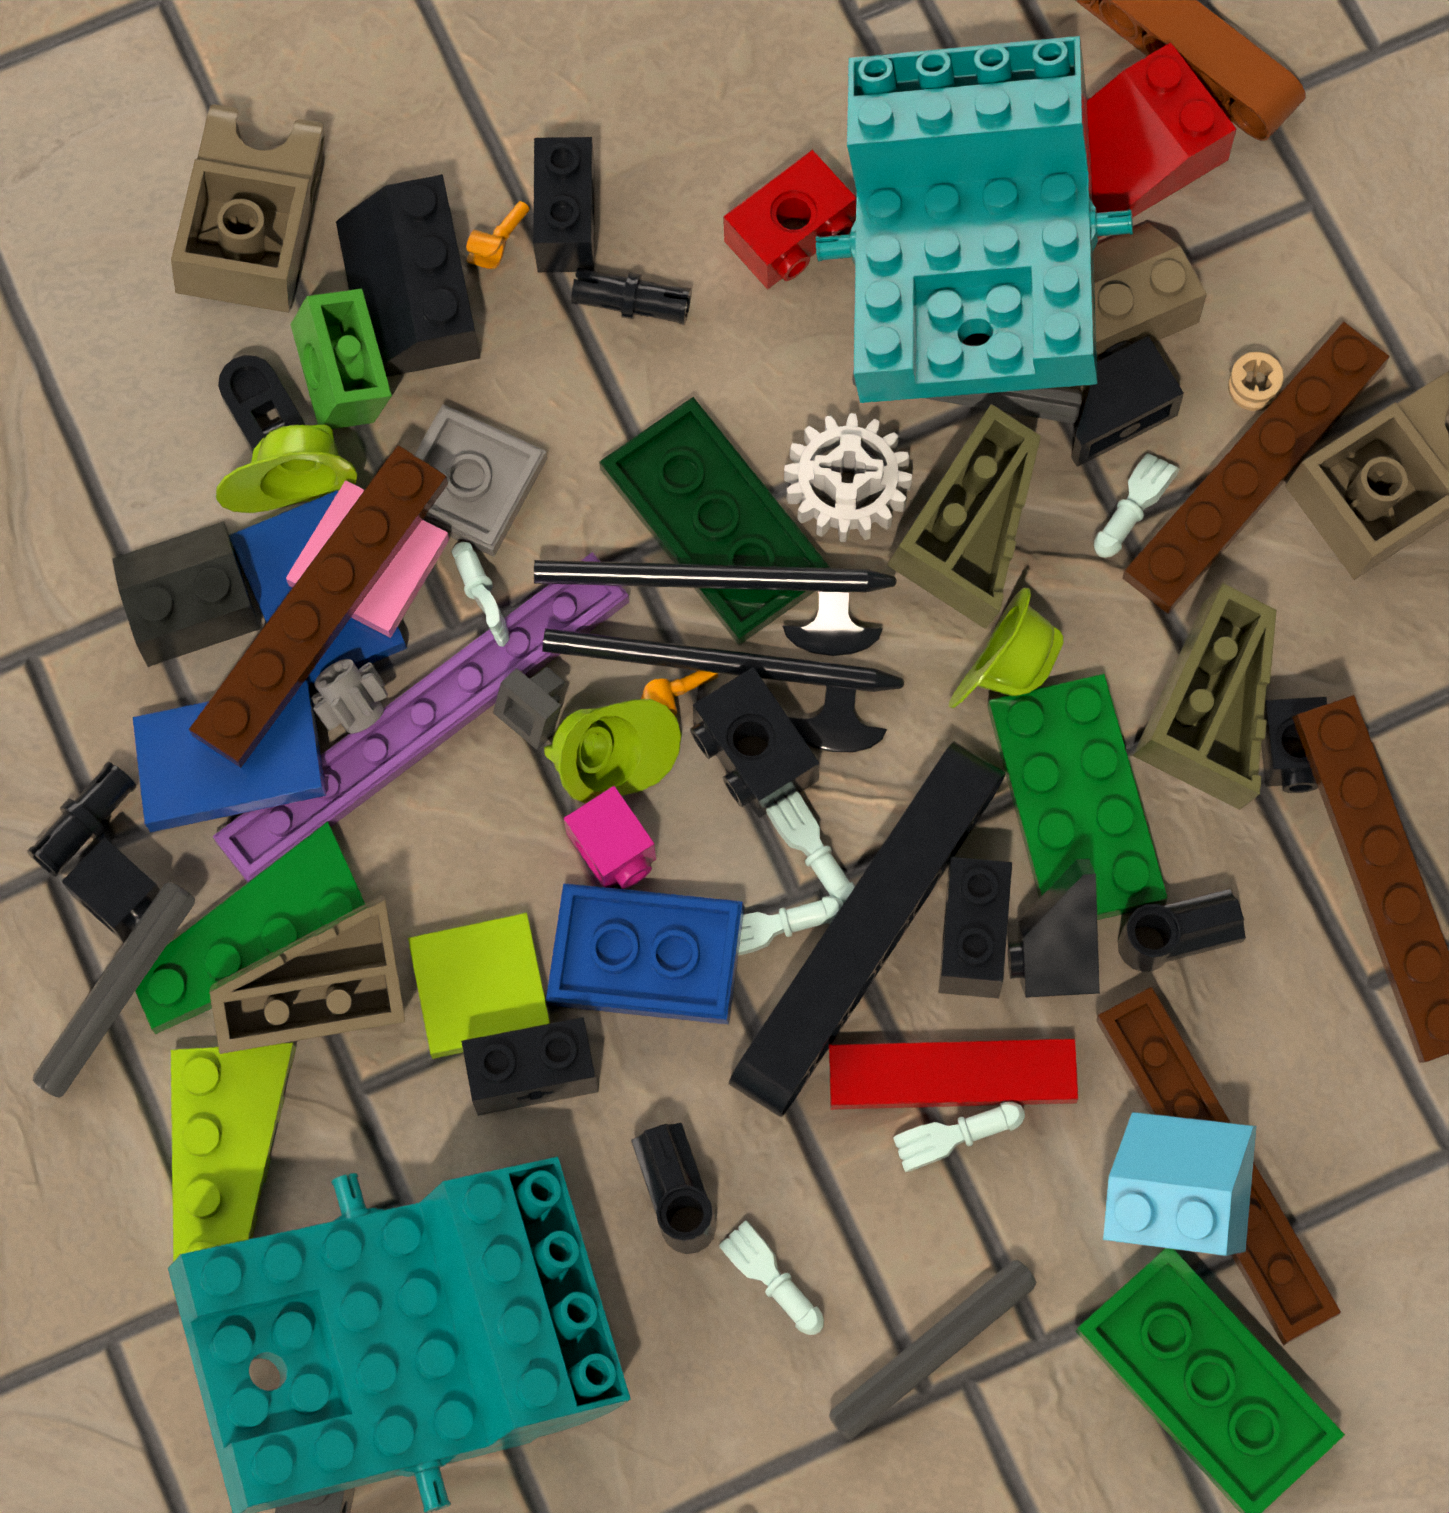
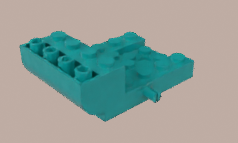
M1080 36L849 58L847 148L857 191L856 221L849 235L816 236V254L818 262L822 260L852 258L855 265L853 374L860 403L1097 384L1094 249L1099 236L1133 235V220L1131 209L1096 213V207L1092 202L1087 97ZM983 333L990 336L986 343L979 346H968L962 343L965 338L972 334Z
M558 1157L445 1180L419 1203L387 1210L366 1208L358 1181V1174L342 1175L331 1181L341 1211V1216L334 1221L180 1254L168 1267L232 1513H257L399 1476H415L424 1513L441 1510L451 1505L440 1468L444 1465L529 1444L539 1437L570 1429L602 1417L631 1400ZM266 1359L276 1366L280 1375L277 1389L263 1390L253 1383L249 1373L252 1360Z

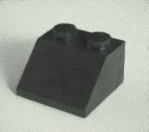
M224 521L112 558L118 591L135 643L148 667L260 629Z

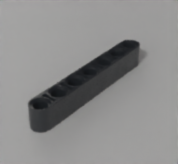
M955 741L949 745L739 1061L728 1084L777 1116L782 1118L828 1051L829 1045H832L950 865L951 857L956 856L992 801L1004 780L1006 772Z

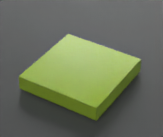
M527 913L408 938L432 1059L463 1053L461 1042L463 1040L550 1024Z

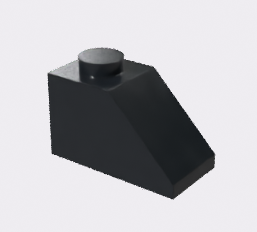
M1149 336L1133 344L1128 340L1119 342L1108 348L1100 356V361L1097 362V384L1090 386L1075 437L1071 458L1076 467L1178 416L1184 392Z
M1076 859L1018 921V941L1008 942L1010 979L1020 978L1026 998L1100 994L1096 873L1089 859Z

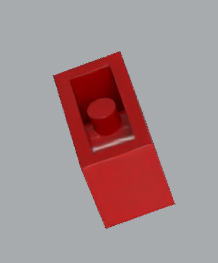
M812 149L723 216L724 242L768 290L781 279L786 282L790 281L804 271L810 262V257L816 253V236L826 237L850 234L851 228L856 221L857 198ZM797 218L803 220L807 225L800 229L791 230L783 227L781 223L786 219Z

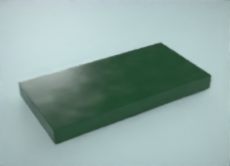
M694 397L599 461L600 470L674 564L830 568ZM694 588L738 645H741L815 592Z

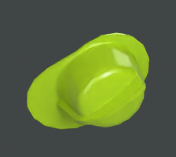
M324 424L283 426L270 431L254 448L250 464L238 467L221 480L216 487V500L223 508L233 512L256 513L270 511L301 502L312 501L337 490L339 492L345 480L355 485L357 471L351 462L339 456L333 430L330 426Z
M1022 588L1009 603L998 621L986 649L955 690L948 707L955 708L977 686L1010 696L1028 694L1041 686L1050 675L1064 643L1063 635L1048 620L1029 606L1031 597L1029 588Z
M633 699L600 708L580 709L570 714L558 726L552 744L544 747V754L546 758L554 763V767L560 775L562 786L571 798L586 804L612 786H615L621 796L643 791L659 783L671 771L679 755L681 732L677 718L666 705L652 699Z

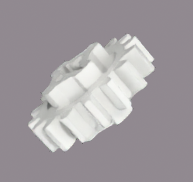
M850 413L846 426L838 427L834 418L827 416L825 417V431L821 434L810 426L804 429V440L807 446L792 443L790 459L794 463L785 465L784 481L792 484L787 488L786 499L788 504L801 503L798 508V520L800 523L807 522L813 517L817 519L816 535L822 537L828 532L830 527L838 529L840 542H846L850 530L858 529L863 539L867 540L871 537L872 523L876 522L886 530L891 527L892 515L889 509L898 512L905 510L907 497L902 492L911 490L912 474L904 472V470L909 467L910 456L908 452L894 453L898 446V435L895 432L883 438L878 436V420L873 419L864 429L858 427L856 414ZM832 448H835V449H834L833 451H831L828 455H826V456H825V455H822V454L825 453L826 451H828V450H830V449H832ZM864 449L867 450V451H869L870 453H872V454H873L874 456H876L878 459H872V458L864 451ZM843 473H854L853 483H843ZM817 496H824L833 507L825 504ZM868 500H875V501H874L873 503H871L870 505H868V506H866V507H863V508H861V509H858V508H860L863 504H865Z

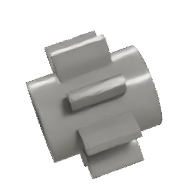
M340 660L327 667L315 680L314 685L319 693L311 697V700L316 705L313 709L329 731L341 723L347 733H358L372 726L382 716L384 706L380 700L386 698L388 693L384 689V681L370 662L358 670L352 660Z

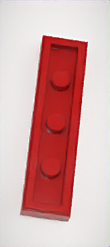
M1075 1039L829 1045L831 1110L998 1106L1003 1102H1015L1019 1105L1077 1104L1078 1101Z

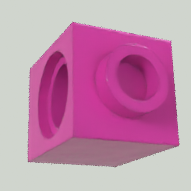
M612 786L563 818L567 836L602 887L614 888L619 884L622 889H626L641 881L651 872L652 867L650 864L656 860L655 844L615 786Z

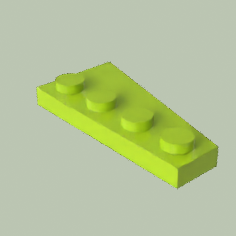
M281 1043L223 1054L219 1053V1047L171 1050L173 1262L180 1254L253 1239L258 1218L256 1213L263 1183H266L271 1161L269 1156L276 1125L280 1122L285 1100L283 1096L289 1069H292L296 1052L294 1043Z

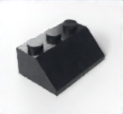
M443 174L386 185L336 221L349 290L362 289L386 377L480 359Z

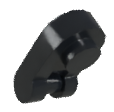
M243 355L232 359L224 366L219 375L218 387L226 408L242 433L252 454L254 448L270 431L283 426L305 425L277 374L266 360L257 356ZM275 409L280 420L261 430L256 418Z

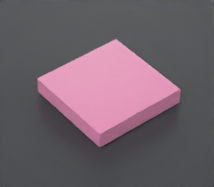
M345 480L287 575L286 580L289 586H295L364 492V489ZM422 520L351 618L391 638L449 542L448 532Z

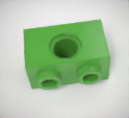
M362 289L306 296L290 325L317 424H324L330 426L331 429L374 423L392 397Z

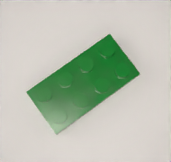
M1105 674L1035 689L1028 694L1009 695L989 700L987 706L1004 771L1006 772L1008 786L1039 899L1076 859H1089L1096 873L1097 920L1131 913L1146 904L1165 905L1168 897Z
M1165 1248L1075 1331L1240 1513H1262L1345 1436L1337 1425L1174 1249Z

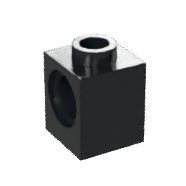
M1327 697L1265 701L1263 720H1267L1265 739L1261 741L1265 787L1282 786L1283 791L1287 793H1304L1318 788L1307 757L1297 758L1288 754L1283 748L1282 740L1287 738L1300 739L1292 717L1326 705Z
M105 837L62 880V883L72 897L123 943L160 891L158 885Z

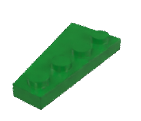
M328 821L164 948L135 990L149 1025L155 1034L212 1009L209 992L210 986L365 904Z

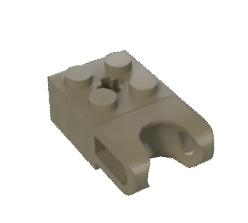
M212 104L208 111L198 157L194 160L171 257L175 293L289 313L324 157V124L298 119L294 122L293 129L284 144L273 150H256L245 145L240 139L241 134L236 122L238 109Z
M1449 371L1402 401L1391 404L1302 461L1285 485L1354 580L1449 519V433L1445 426L1446 416L1449 415Z

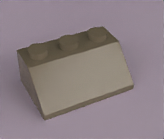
M1149 223L1134 228L1133 235H1118L1096 245L1094 249L1097 362L1100 361V356L1108 348L1119 342L1128 340L1133 344L1149 336L1154 343L1200 321L1207 296L1205 289L1181 246Z

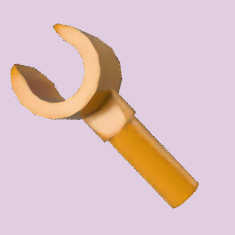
M519 201L499 226H496L492 235L473 229L466 244V250L470 252L466 260L467 263L486 269L497 268L502 260L505 242L530 211L528 205Z
M696 671L671 682L663 678L654 679L645 686L641 699H652L666 705L676 715L677 708L674 697L684 695V693L718 678V673Z

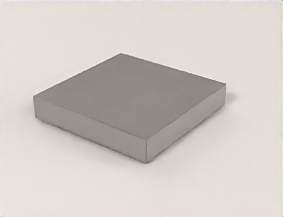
M442 404L415 456L446 475L448 485L422 520L448 532L450 537L460 542H470L473 548L495 557L547 460L546 451Z

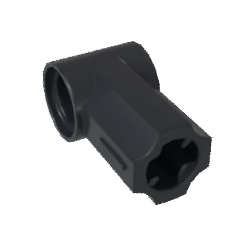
M1231 889L1165 906L1146 904L1137 908L1123 927L1118 939L1119 954L1123 961L1132 969L1150 972L1161 968L1169 961L1242 943L1246 939L1244 917L1239 901L1234 897ZM1139 927L1155 929L1160 933L1164 947L1155 950L1145 948L1138 942L1135 929Z
M681 1122L662 1124L645 1130L641 1135L632 1139L631 1143L651 1198L662 1236L667 1245L676 1252L684 1254L698 1253L708 1247L714 1239L717 1227L712 1204L706 1194L683 1124ZM692 1207L702 1212L704 1216L701 1224L691 1232H679L670 1226L672 1216L682 1208Z

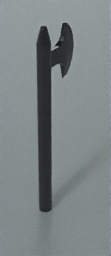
M535 560L534 584L819 591V609L816 618L806 625H783L786 637L797 647L814 654L828 656L851 655L868 649L879 640L883 628L861 627L851 620L848 613L849 592L867 593L894 587L897 583L894 576L869 569L557 560Z
M545 628L542 652L737 676L754 667L762 679L826 686L824 707L820 714L808 719L788 718L807 744L830 752H857L869 749L880 742L887 729L866 726L857 719L854 712L856 690L878 692L901 689L904 686L902 678L876 668Z

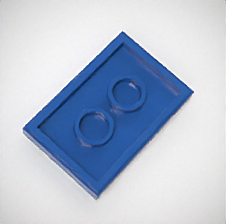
M338 490L229 535L266 623L293 587L288 585L286 577L337 495ZM350 618L305 681H308L312 689L315 688L314 683L320 673L340 660L350 659L360 669L368 662L372 664L407 649L399 628L397 627L390 638Z
M304 681L242 768L194 738L189 731V728L209 701L132 717L144 823L149 832L326 796L316 717L313 709L314 703L311 700L312 689L308 681Z
M563 883L546 1002L549 1006L729 1025L745 910L743 901Z

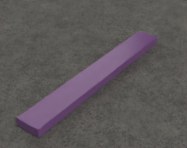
M593 552L581 560L600 562ZM549 584L504 618L509 633V641L504 647L496 643L489 629L387 705L382 716L372 726L361 732L347 735L323 753L321 760L326 796L243 813L212 836L214 841L247 883L327 821L330 827L335 825L496 703L500 683L516 668L530 678L558 657L560 654L542 652L545 628L589 633L630 602L629 595L621 586Z

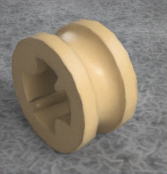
M1249 352L1241 356L1234 363L1228 382L1229 394L1233 401L1241 408L1250 411L1268 408L1278 397L1284 380L1283 369L1278 360L1270 354L1263 352ZM1253 371L1254 378L1258 372L1267 377L1264 387L1265 391L1259 392L1257 385L1254 391L1244 386L1247 372Z

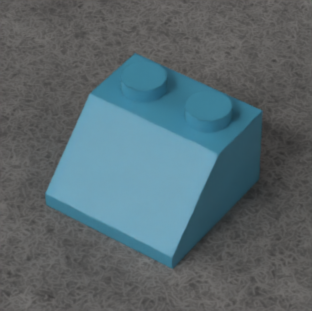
M1132 1112L1108 1178L1103 1240L1224 1256L1245 1252L1257 1126Z

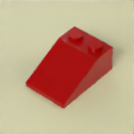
M1171 42L1123 70L1087 100L1092 202L1096 207V213L1131 209L1133 218L1229 160L1237 129Z

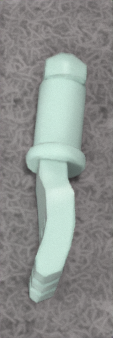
M1147 453L1128 481L1129 495L1127 499H1122L1118 502L1116 512L1102 532H1098L1094 539V549L1098 556L1104 558L1112 557L1122 549L1121 544L1136 522L1143 519V510L1157 503L1178 475L1180 468L1173 464H1168L1167 461L1158 459V457Z
M470 542L457 543L451 552L465 585L464 592L469 598L476 600L478 606L486 615V622L496 643L504 647L509 641V633L505 619L490 593L493 587L492 580L486 576Z
M795 790L787 795V798L777 801V804L773 803L766 808L767 815L788 846L802 851L807 856L805 860L806 866H811L829 895L840 899L844 904L855 888V885L848 880L832 856L831 847L823 846L820 840V826L799 792Z
M826 896L822 897L820 901L791 909L780 908L779 914L767 915L760 912L745 914L738 956L768 947L773 938L783 932L786 937H791L794 932L827 923L830 925L843 906V902L836 897Z
M1015 1102L1000 1103L1001 1106L971 1117H959V1124L946 1126L934 1122L918 1126L894 1136L895 1145L899 1148L900 1159L903 1160L904 1171H913L946 1158L957 1145L966 1142L967 1146H972L973 1142L1008 1129H1010V1132L1017 1129L1025 1118L1024 1109Z
M745 1220L738 1226V1230H734L729 1235V1238H725L719 1244V1247L747 1278L762 1281L768 1286L765 1291L766 1295L775 1299L796 1323L795 1327L800 1332L808 1335L818 1334L824 1327L822 1312L818 1306L814 1307L791 1281L792 1278L789 1273H780L775 1253L753 1226Z

